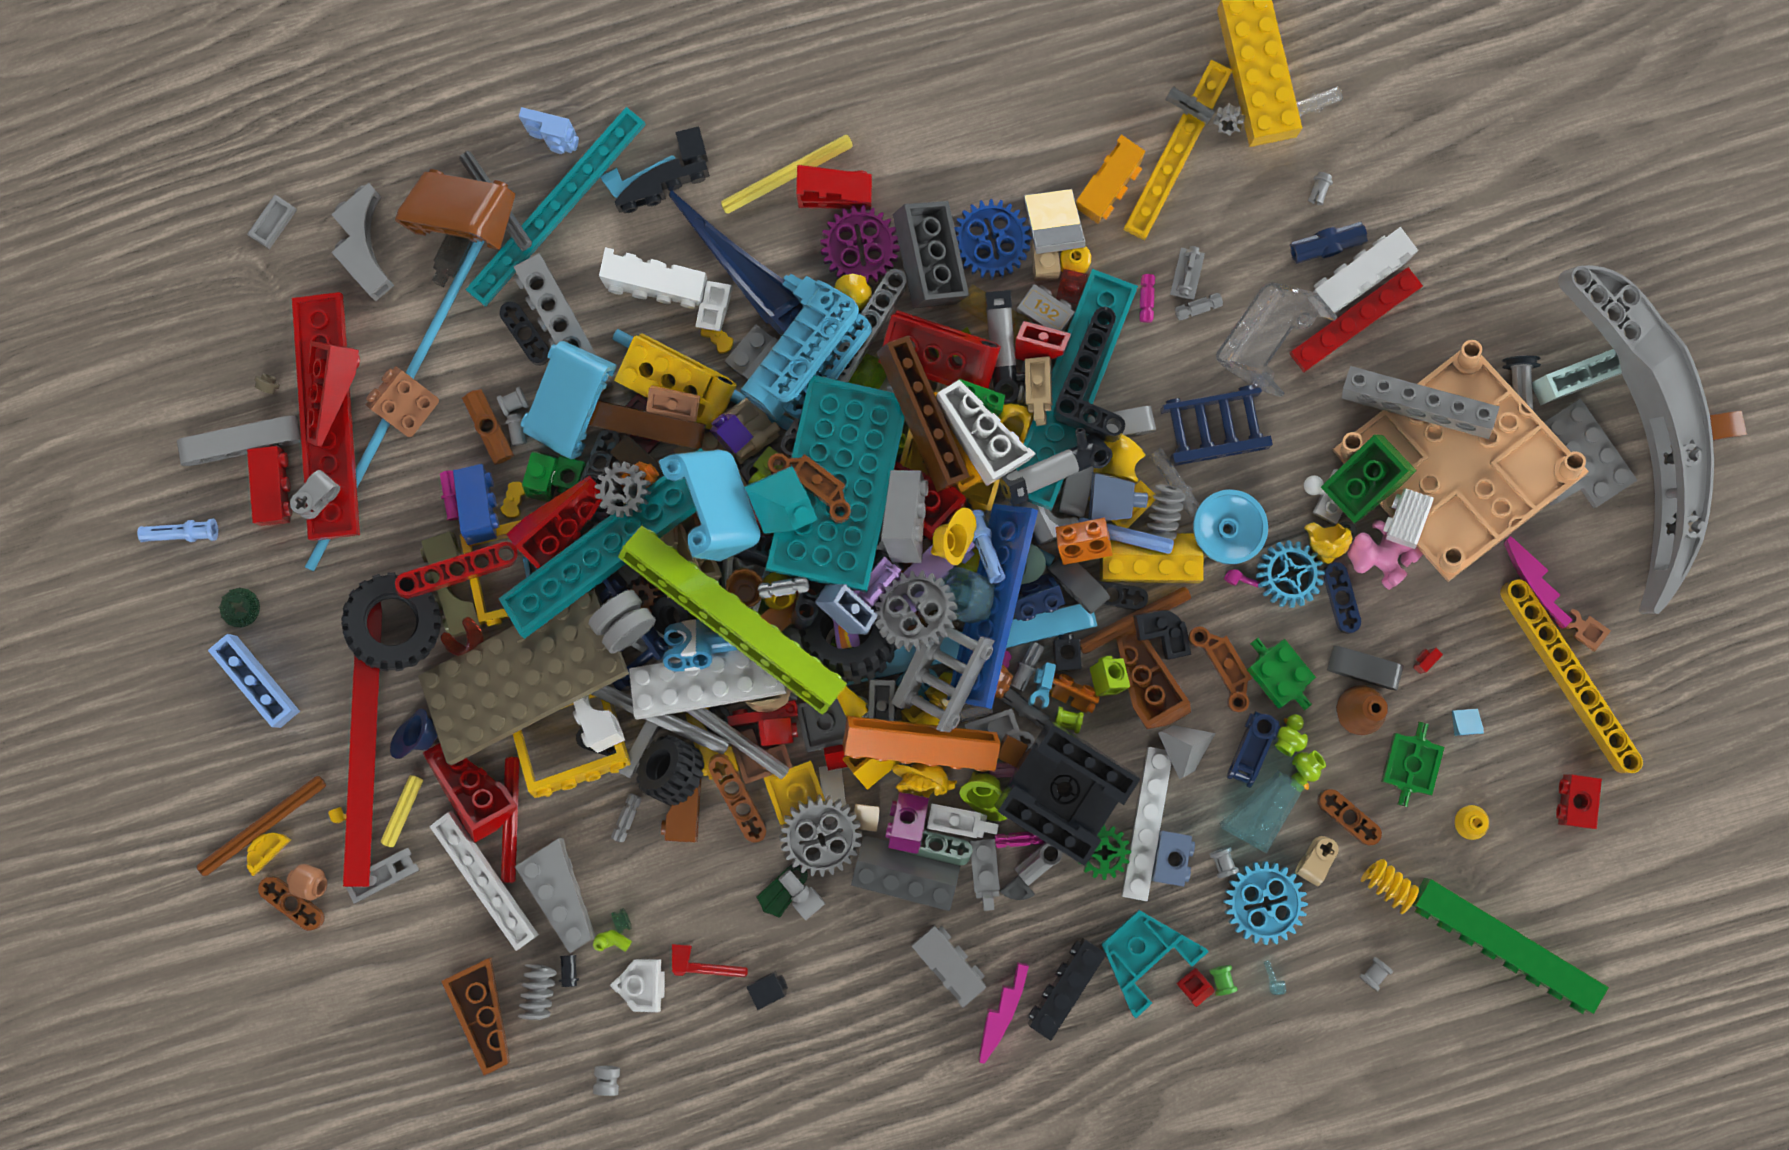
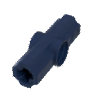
M1362 222L1338 229L1330 227L1314 234V236L1291 242L1290 252L1292 259L1298 264L1318 257L1329 258L1335 256L1345 249L1365 244L1368 241L1367 231Z

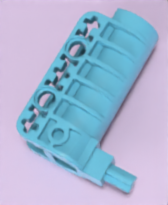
M791 273L789 276L785 275L783 278L785 281L782 285L793 291V294L804 308L740 390L752 404L777 421L784 412L800 419L802 410L797 409L796 405H804L805 397L803 395L807 392L808 383L813 375L819 376L821 374L823 377L836 380L872 332L870 322L858 313V305L851 297L823 281H815L808 276L801 280ZM857 326H864L862 330L855 329ZM842 343H850L849 348L845 352H839V347ZM835 354L840 358L839 360L834 358ZM827 365H834L832 370L826 369Z

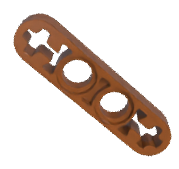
M721 753L713 755L708 764L710 775L744 837L753 843L760 842L766 836V826L730 758ZM718 761L721 764L726 763L724 770L727 776L724 778L719 768L714 769ZM728 782H735L739 785V789L735 793L726 792L724 787ZM746 803L750 806V811L744 815L739 814L736 811L737 805ZM751 818L754 826L759 828V833L756 835L754 832H750L748 820Z

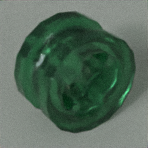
M624 908L620 909L619 913H611L612 920L619 934L623 933L624 929H632L629 916Z

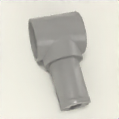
M790 870L786 871L779 878V881L792 896V905L805 920L825 905L819 894L812 887L803 886Z

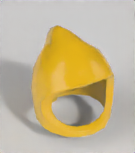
M1010 403L1004 404L1003 411L998 418L1024 444L1034 418V413H1029L1026 406Z
M1122 435L1116 442L1104 441L1112 451V458L1106 466L1094 468L1093 472L1109 474L1137 483L1138 478L1134 470L1136 463L1145 457L1142 448L1125 435Z

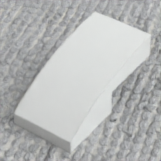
M707 281L703 303H700L696 328L721 331L733 288L730 284Z

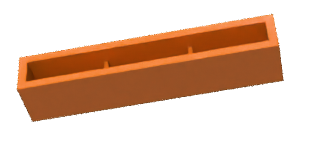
M847 716L843 749L844 755L855 759L867 757L878 761L896 760L904 764L914 762L924 763L931 767L943 765L953 769L971 768L976 771L985 772L987 770L995 771L1001 743L997 732L954 728L951 732H943L937 730L935 725Z

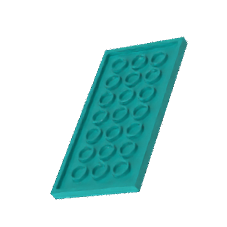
M813 375L810 379L791 458H802L805 454L844 483L843 494L845 501L850 505L851 512L845 522H834L830 516V507L804 488L817 520L793 531L774 533L766 571L793 577H805L808 580L825 584H847V587H850L852 590L867 593L886 507L890 472L894 470L905 420L894 393ZM837 511L835 513L837 516L844 515L842 511Z

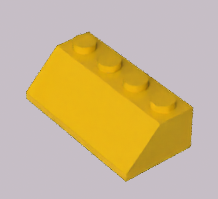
M1177 533L1176 538L1173 539L1174 546L1170 554L1111 540L1113 556L1100 558V581L1118 583H1200L1204 580L1203 551L1198 546L1194 533Z

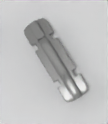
M1219 293L1209 295L1208 299L1203 297L1187 303V306L1185 304L1177 306L1175 314L1177 319L1182 321L1189 318V315L1193 317L1210 311L1212 307L1213 309L1222 307L1223 300Z
M805 577L795 578L794 581L786 579L773 581L770 585L769 582L758 585L759 595L763 599L770 598L772 595L776 597L795 594L796 591L801 593L809 590V582Z
M633 793L628 795L625 802L627 804L623 806L616 823L617 828H614L611 835L613 840L618 842L625 841L628 834L626 831L630 829L637 812L635 809L641 803L642 798Z

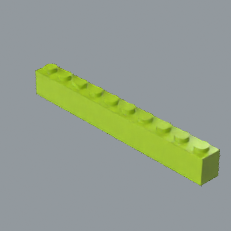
M641 526L623 546L618 558L822 715L847 683L842 680L839 674L827 669L818 658L805 652L796 641L790 640L783 635L778 627L769 624L760 617L757 611L744 605L735 594L729 593L722 588L714 578L708 577L699 570L695 563L687 561L674 547L668 546L661 541L653 531Z

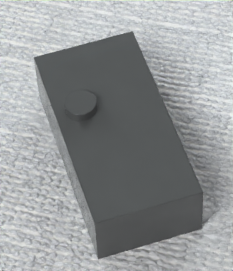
M949 201L904 204L893 214L913 309L958 304L968 297L969 293Z

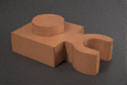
M1572 609L1569 613L1575 617V622L1569 623L1565 628L1575 629L1577 633L1573 637L1595 652L1611 630L1591 616L1586 621L1582 620L1581 614L1577 610Z

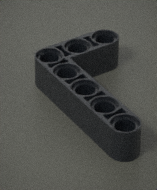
M1104 306L1098 308L1091 319L1053 413L1056 420L1075 429L1083 428L1087 434H1095L1102 440L1112 443L1118 441L1125 430L1124 419L1118 414L1082 400L1116 320L1115 312L1111 308ZM1101 317L1106 318L1109 324L1102 325L1097 319ZM1095 339L1100 343V346L1093 347L1088 343V340ZM1086 361L1090 364L1091 368L1083 369L1080 367L1079 362ZM1077 383L1081 386V390L1073 391L1069 384ZM1068 405L1071 407L1072 412L1064 413L1060 410V406ZM1087 414L1092 415L1095 418V422L1087 423L1083 416ZM1114 424L1118 427L1119 431L1112 433L1107 429L1106 425Z
M760 533V539L757 544L733 555V557L766 568L769 555L765 550L771 549L773 537ZM808 580L809 589H813L817 595H811L808 592H798L791 614L792 624L796 628L804 630L812 625L820 608L816 604V600L827 585L825 583ZM799 611L807 612L810 617L801 616Z

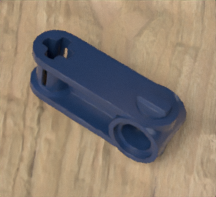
M1256 711L1253 714H1249L1244 726L1246 730L1227 773L1228 779L1234 778L1245 783L1248 788L1253 786L1272 740H1276L1278 730L1281 728L1279 721L1275 720L1271 715L1261 714ZM1261 719L1268 723V730L1264 734L1257 730V723ZM1238 770L1247 773V775L1240 773Z

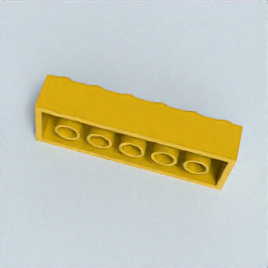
M1221 0L1217 12L1230 67L1233 70L1232 76L1239 106L1241 107V114L1245 115L1244 127L1249 147L1297 138L1302 130V124L1272 0Z

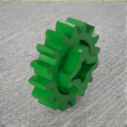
M1105 825L1102 827L1097 835L1102 841L1095 851L1101 850L1102 845H1104L1105 849L1115 852L1106 854L1105 859H1102L1101 855L1093 853L1091 857L1098 861L1099 869L1094 867L1089 861L1083 869L1085 873L1092 870L1093 878H1096L1098 873L1101 874L1102 880H1106L1107 874H1110L1112 878H1116L1115 871L1124 872L1125 870L1121 865L1123 863H1130L1125 858V855L1131 854V850L1125 849V846L1130 842L1129 840L1122 841L1121 838L1124 833L1120 831L1115 834L1114 826H1111L1108 831H1106ZM1108 836L1115 839L1119 847H1113L1109 843ZM1114 857H1119L1116 864L1109 868V862Z

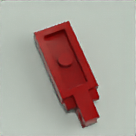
M792 700L772 712L756 711L748 713L747 709L732 711L733 716H727L728 725L737 728L759 724L758 720L798 716L796 701Z

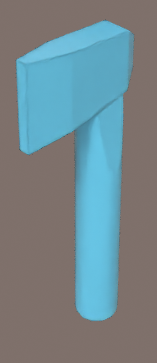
M671 155L623 181L617 168L602 175L600 178L614 198H617L638 177L654 167L676 158Z

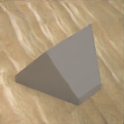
M1176 725L1158 732L1179 779L1196 770L1216 733Z

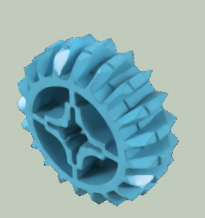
M1288 540L1284 548L1283 544L1278 542L1276 550L1273 547H1269L1267 549L1269 555L1263 554L1261 556L1265 563H1258L1257 568L1263 570V572L1257 573L1256 578L1264 579L1263 582L1258 584V587L1266 586L1267 590L1263 592V595L1267 596L1271 593L1273 595L1270 599L1271 603L1276 602L1279 598L1280 607H1284L1288 600L1289 608H1294L1296 602L1299 606L1305 605L1304 598L1309 602L1312 601L1313 596L1311 593L1319 594L1320 590L1315 585H1323L1324 581L1318 579L1317 576L1324 575L1325 571L1317 570V567L1323 563L1322 561L1315 563L1313 560L1317 557V553L1308 554L1310 546L1307 545L1301 550V542L1298 541L1293 548L1291 540ZM1287 555H1294L1300 558L1305 565H1295ZM1279 557L1281 560L1279 563L1280 572L1272 577L1273 563ZM1289 569L1290 571L1293 570L1294 572L1300 570V572L1296 573L1295 576L1292 577V580L1291 577L1280 578L1281 576L1285 575V573H1287ZM1309 572L1308 583L1301 592L1299 587L1301 586L1300 577L1302 574ZM1285 583L1289 590L1293 591V594L1281 591L1275 584Z

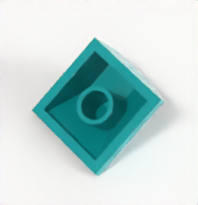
M792 466L745 487L764 534L793 531L817 520L809 497Z

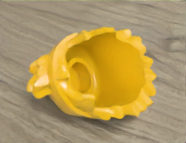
M914 763L912 767L905 765H895L893 767V772L902 777L901 782L895 786L902 793H910L917 796L923 795L929 798L933 792L935 796L955 789V784L957 783V780L949 781L946 772L939 765L931 767L924 763Z

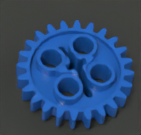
M990 199L989 205L985 206L984 202L980 200L978 209L971 204V213L963 210L962 215L964 219L957 218L956 223L960 227L954 228L956 235H959L956 238L959 251L961 252V261L965 260L964 269L972 267V275L977 271H981L980 276L982 279L986 273H989L991 280H993L995 273H998L1003 278L1005 270L1009 274H1013L1012 266L1016 268L1021 267L1018 259L1026 261L1027 255L1024 252L1030 251L1031 248L1026 243L1031 242L1032 236L1025 234L1030 231V226H1023L1026 222V217L1018 219L1019 209L1013 213L1011 212L1012 204L1004 208L1003 201L1000 200L998 205L995 206L993 200ZM985 219L989 221L992 238L996 239L995 249L999 256L998 260L994 257L991 240H987L988 229L984 222ZM997 220H1002L1007 226L1003 229H998L993 223ZM980 227L983 233L976 236L970 232V229ZM1008 243L1012 245L1013 250L1004 252L1000 246ZM979 250H986L990 256L982 259L978 257L977 252Z

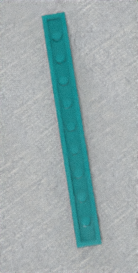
M626 107L522 224L521 227L531 240L532 246L522 251L511 237L465 290L486 307L515 275L514 266L529 259L646 126L645 122Z

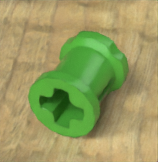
M1232 965L1219 966L1209 970L1215 980L1216 996L1238 991L1237 986L1233 984L1231 976Z

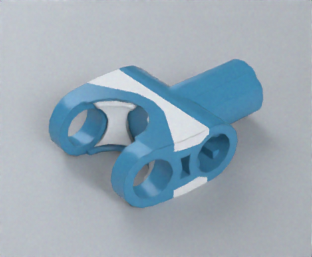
M699 619L671 624L664 631L665 642L670 646H676L666 651L663 656L664 666L671 671L705 669L712 663V654L738 650ZM672 632L682 634V636L675 639L668 635ZM677 657L681 661L679 663H671L668 659Z

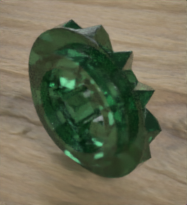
M239 587L229 590L225 596L221 597L222 601L218 607L221 613L220 617L228 625L237 628L246 627L252 624L258 617L260 603L252 591ZM242 601V607L247 613L238 611L235 614L236 609L231 603H240Z

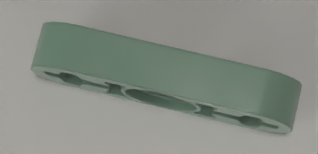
M923 830L919 853L904 852L955 865H965L970 861L973 850L971 844L966 840ZM922 840H925L924 847H921ZM931 842H938L942 845L943 849L933 851L930 849L929 844ZM947 846H950L949 853H946ZM958 849L963 850L962 856L958 855Z

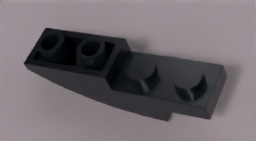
M679 158L654 167L633 181L617 197L615 205L619 213H632L638 209L637 207L644 205L648 207L656 206L666 199L663 190L673 191L681 188L686 183L698 184L705 181V178L710 177L706 162L704 160L682 167Z

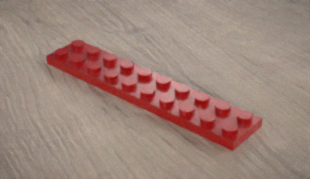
M336 292L292 298L304 484L314 472L322 470L340 486L337 496L323 508L318 516L313 519H306L308 540L317 541L359 536L360 525L350 387L322 446L307 443V411L309 408H312V402L307 396V388L312 385V374H307L310 341L347 347L343 294Z

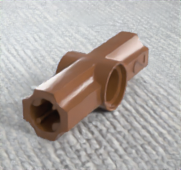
M473 390L467 393L462 400L493 463L497 465L510 460L515 455L483 390ZM489 421L493 422V429L490 432H483L484 424Z

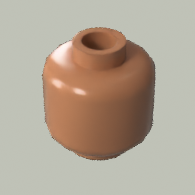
M307 864L297 866L294 870L290 871L287 877L289 892L308 901L321 897L328 884L324 871Z

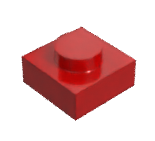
M1437 648L1424 649L1415 658L1418 662L1413 668L1419 674L1427 673L1443 654Z

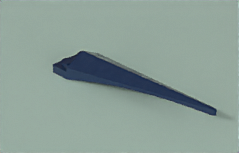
M669 191V197L765 323H770L779 335L782 336L804 308L793 294V291L782 285L785 280L717 230L674 191Z

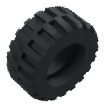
M387 572L388 575L383 576L377 574L372 576V579L359 583V587L356 590L353 589L349 594V599L344 604L341 617L343 635L354 656L366 663L367 666L379 668L380 671H402L404 668L413 667L422 659L424 660L432 648L435 647L441 628L439 606L432 592L408 599L400 597L395 588V581L399 575H395V572ZM404 580L400 583L399 587L401 590L408 592L415 585L411 580ZM397 599L403 601L411 607L415 614V630L412 636L404 643L393 646L384 645L377 642L368 631L367 618L369 612L377 603L383 600Z
M874 605L871 607V609H874V612L879 611ZM819 608L815 620L808 629H799L803 650L809 655L818 658L822 665L831 672L839 674L847 684L848 681H853L854 685L860 684L864 678H867L868 681L875 678L877 671L882 673L887 668L886 662H892L895 656L894 651L897 648L895 642L889 644L886 640L887 637L883 638L879 632L881 629H878L875 624L878 621L876 619L871 626L872 632L869 638L861 645L850 649H840L826 642V637L834 627L833 619L821 608ZM804 611L802 613L803 617H810L807 612Z

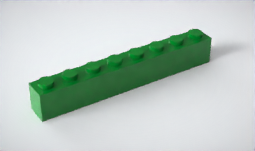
M1424 878L1419 886L1417 898L1412 905L1416 908L1414 911L1416 914L1427 920L1429 917L1437 920L1436 926L1448 933L1452 930L1460 935L1458 939L1471 947L1473 944L1481 947L1483 955L1492 960H1495L1497 957L1504 961L1503 967L1515 974L1520 971L1527 975L1525 977L1526 981L1536 987H1539L1540 984L1548 988L1547 994L1559 1001L1564 998L1571 1002L1569 1007L1580 1014H1584L1585 1011L1592 1014L1595 1013L1609 987L1434 880Z

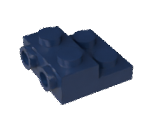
M1050 573L1041 575L1036 581L1021 584L1014 612L1017 621L1031 620L1036 617V614L1044 611L1046 613L1054 612L1060 608L1059 606L1065 604L1060 586Z

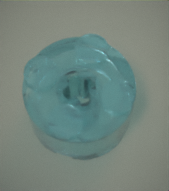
M955 567L947 571L949 574L942 579L944 585H949L950 593H953L956 600L953 602L956 603L958 609L953 612L957 616L956 620L969 624L986 620L990 616L994 600V583H990L989 579L984 575L962 567Z

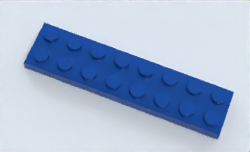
M993 504L988 528L992 532L991 543L1005 574V579L996 584L994 582L990 583L980 557L963 634L977 642L981 636L991 638L995 642L992 646L993 652L989 659L985 660L965 704L992 709L1038 514L1036 509ZM960 644L957 660L967 665L973 651ZM954 670L950 685L956 688L962 674Z

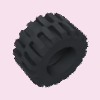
M671 735L661 736L657 738L656 742L650 743V747L646 748L643 752L644 755L640 758L638 762L640 764L636 770L638 774L636 780L639 783V789L643 793L670 806L671 804L675 806L679 805L680 802H685L688 796L691 797L694 794L695 788H698L700 784V778L703 777L702 769L704 768V762H702V754L699 753L697 748Z

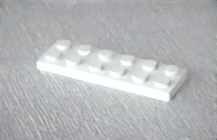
M739 650L712 654L711 665L700 670L676 672L667 669L663 663L629 668L633 711L636 720L787 694L786 686ZM680 659V660L670 661V662H671V663H679V662L681 661V659Z

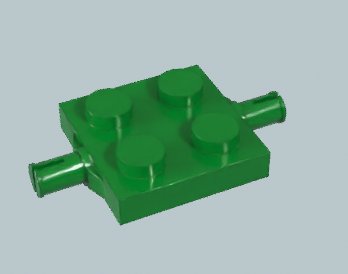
M1259 638L1253 640L1250 645H1252L1259 656L1255 663L1246 670L1275 706L1279 709L1287 702L1295 699L1303 710L1309 708L1312 703L1303 692L1306 686L1316 677L1290 644L1283 639L1274 647L1267 649Z
M1418 722L1415 736L1393 733L1381 782L1394 785L1401 790L1397 805L1408 807L1411 793L1419 792L1429 796L1433 795L1445 747L1433 744L1425 739L1429 726L1427 723Z

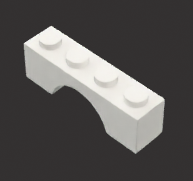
M589 695L573 702L576 709L573 711L576 722L582 725L584 733H581V737L586 747H591L599 753L625 740L617 717L610 711L593 709L590 704Z

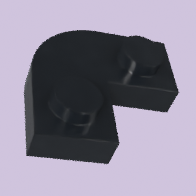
M1155 610L1133 615L1137 640L1142 641L1161 636L1165 659L1170 660L1192 655L1186 624L1176 614L1167 610Z

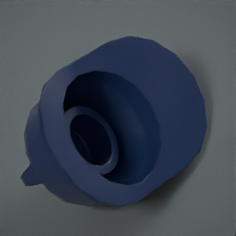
M423 708L418 709L397 729L390 744L392 757L401 759L412 750L423 751L428 750L432 746L438 735L433 720L427 716L426 710Z

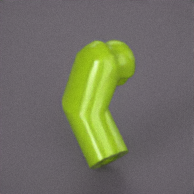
M608 930L599 933L594 938L593 947L597 951H603L605 948L615 945L626 952L632 941L615 930Z

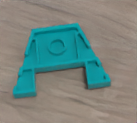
M1137 910L1101 943L1130 1012L1135 1019L1152 1004L1135 982L1174 947L1186 962L1193 967L1209 952L1203 946L1140 910Z

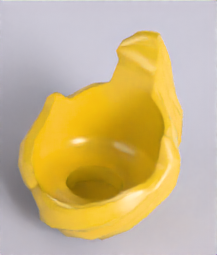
M1313 522L1304 527L1308 531L1310 547L1313 553H1317V559L1326 564L1332 563L1335 558L1345 554L1353 541L1351 531L1339 523L1336 526L1323 528Z

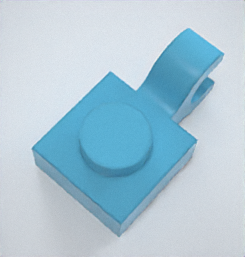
M1046 662L1040 669L1037 668L1034 677V683H1037L1036 692L1031 694L1028 699L1030 706L1035 703L1036 697L1042 700V709L1048 706L1049 690L1052 688L1056 664Z

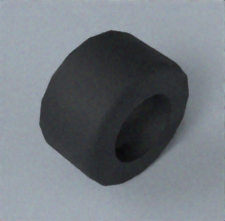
M663 595L656 600L652 608V616L656 619L654 627L656 631L663 635L669 625L676 623L673 616L674 608L679 613V622L696 620L698 618L672 598H667V595ZM672 632L668 636L675 639L682 636V634Z

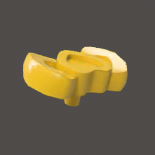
M701 328V336L710 338L711 342L716 345L719 354L729 352L733 347V338L728 337L727 333L723 332L722 329L721 331Z
M520 481L508 484L506 498L503 500V505L500 508L502 514L508 518H516L521 514L518 506L521 505V497L525 495Z

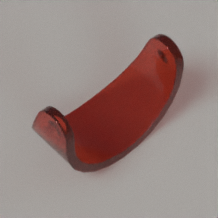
M465 617L462 620L467 634V646L456 641L450 633L444 632L440 636L445 648L454 655L466 654L483 642L481 629L470 617Z

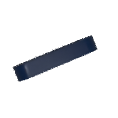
M1331 563L1324 568L1325 574L1323 578L1335 622L1341 632L1346 634L1353 633L1360 628L1361 617L1347 568L1342 563ZM1332 567H1335L1336 571L1341 572V575L1338 576L1339 584L1345 583V586L1334 590L1332 586L1337 585L1335 577H1330L1329 575L1333 571ZM1338 591L1347 593L1349 597L1347 604L1340 605L1337 603L1335 596ZM1350 606L1352 610L1347 611L1349 619H1354L1355 621L1351 625L1352 629H1349L1348 625H1343V621L1346 620L1345 612L1339 613V610Z

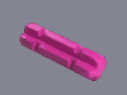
M1143 274L1141 277V286L1143 287L1140 292V309L1142 310L1139 320L1144 323H1150L1154 318V311L1152 309L1154 308L1155 288L1153 286L1155 285V276L1152 274Z
M1029 831L1008 833L1009 835L996 834L994 837L997 848H1004L1006 845L1016 847L1028 846L1030 843L1034 845L1044 843L1042 839L1029 833Z

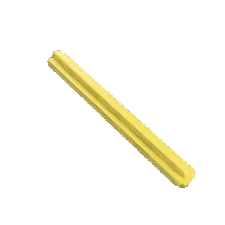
M844 135L721 201L722 208L729 214L796 178L797 165L817 167L847 151L853 146L850 137Z

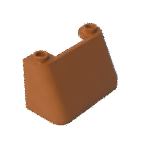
M430 169L429 172L422 174L397 211L395 221L417 235L426 236V233L430 234L431 231L468 238L475 243L477 241H485L488 248L500 250L516 194L508 189V184L494 180L493 183L444 175L441 171Z

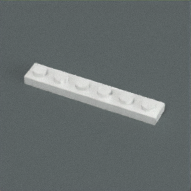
M1147 747L1130 844L1131 854L1128 855L1130 863L1126 867L1122 897L1148 901L1172 764L1167 751L1163 749Z
M447 812L429 826L513 948L517 951L539 934L473 842L454 812Z

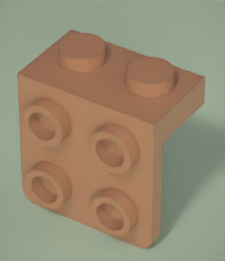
M395 366L393 370L389 369L383 375V383L379 388H374L366 398L368 402L365 405L407 437H412L437 406L439 399Z

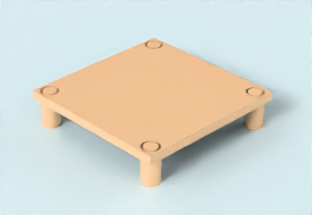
M1476 340L1466 341L1459 352L1417 384L1500 406L1489 439L1382 410L1357 431L1347 433L1343 441L1333 449V452L1345 464L1373 435H1383L1417 470L1400 488L1381 502L1380 506L1393 518L1396 509L1392 508L1396 494L1402 495L1404 488L1434 498L1416 547L1447 582L1474 563L1589 472L1584 467L1586 464L1584 455L1576 451L1571 452L1481 355L1482 346Z

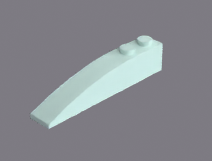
M1612 349L1547 374L1532 382V388L1540 406L1622 374L1618 354Z

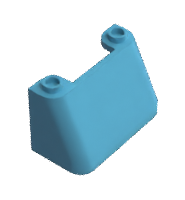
M560 341L557 345L553 344L549 350L548 358L550 360L531 409L522 419L521 427H524L523 433L559 454L574 459L583 453L586 444L582 443L581 440L586 439L587 434L585 432L602 389H606L607 386L604 382L607 381L609 376L614 375L617 364L565 341Z
M723 450L673 454L659 460L662 472L666 478L673 481L686 479L702 525L691 530L687 539L692 557L722 561L757 544L760 539V529L732 454Z

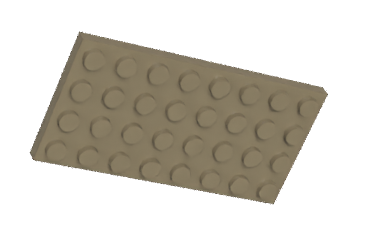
M596 587L592 588L525 639L519 635L515 626L418 676L448 764L453 765L629 674L621 651L611 654L602 643L604 635L597 636L588 624L592 615L603 606Z

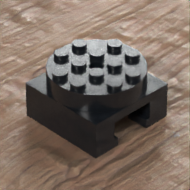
M1049 719L1033 745L1020 758L1014 775L995 803V807L998 813L1083 866H1086L1102 841L1097 837L1098 833L1118 802L1125 805L1141 779L1136 773L1099 751L1089 742L1080 739ZM1069 782L1070 788L1067 792L1060 793L1057 791V783Z

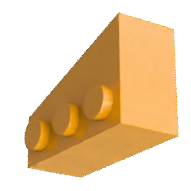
M1122 134L1118 138L1117 145L1113 151L1105 157L1100 169L1093 175L1076 200L1077 210L1097 224H1099L1102 218L1108 219L1115 208L1112 206L1114 201L1123 198L1129 189L1126 187L1129 180L1135 181L1142 171V168L1139 166L1146 151Z

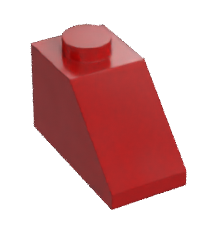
M1023 321L1016 337L1015 357L1023 361L1029 358L1050 356L1051 359L1059 357L1064 354L1071 338V333Z
M790 717L758 720L761 746L763 747L794 743V738L798 737L797 723H792Z

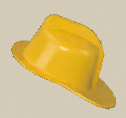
M961 508L955 512L949 523L936 528L931 549L933 555L946 558L951 565H958L962 562L976 530V518L973 511L969 508Z

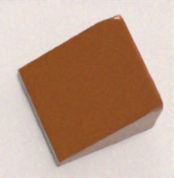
M1005 734L1000 745L998 759L1016 767L1028 745Z

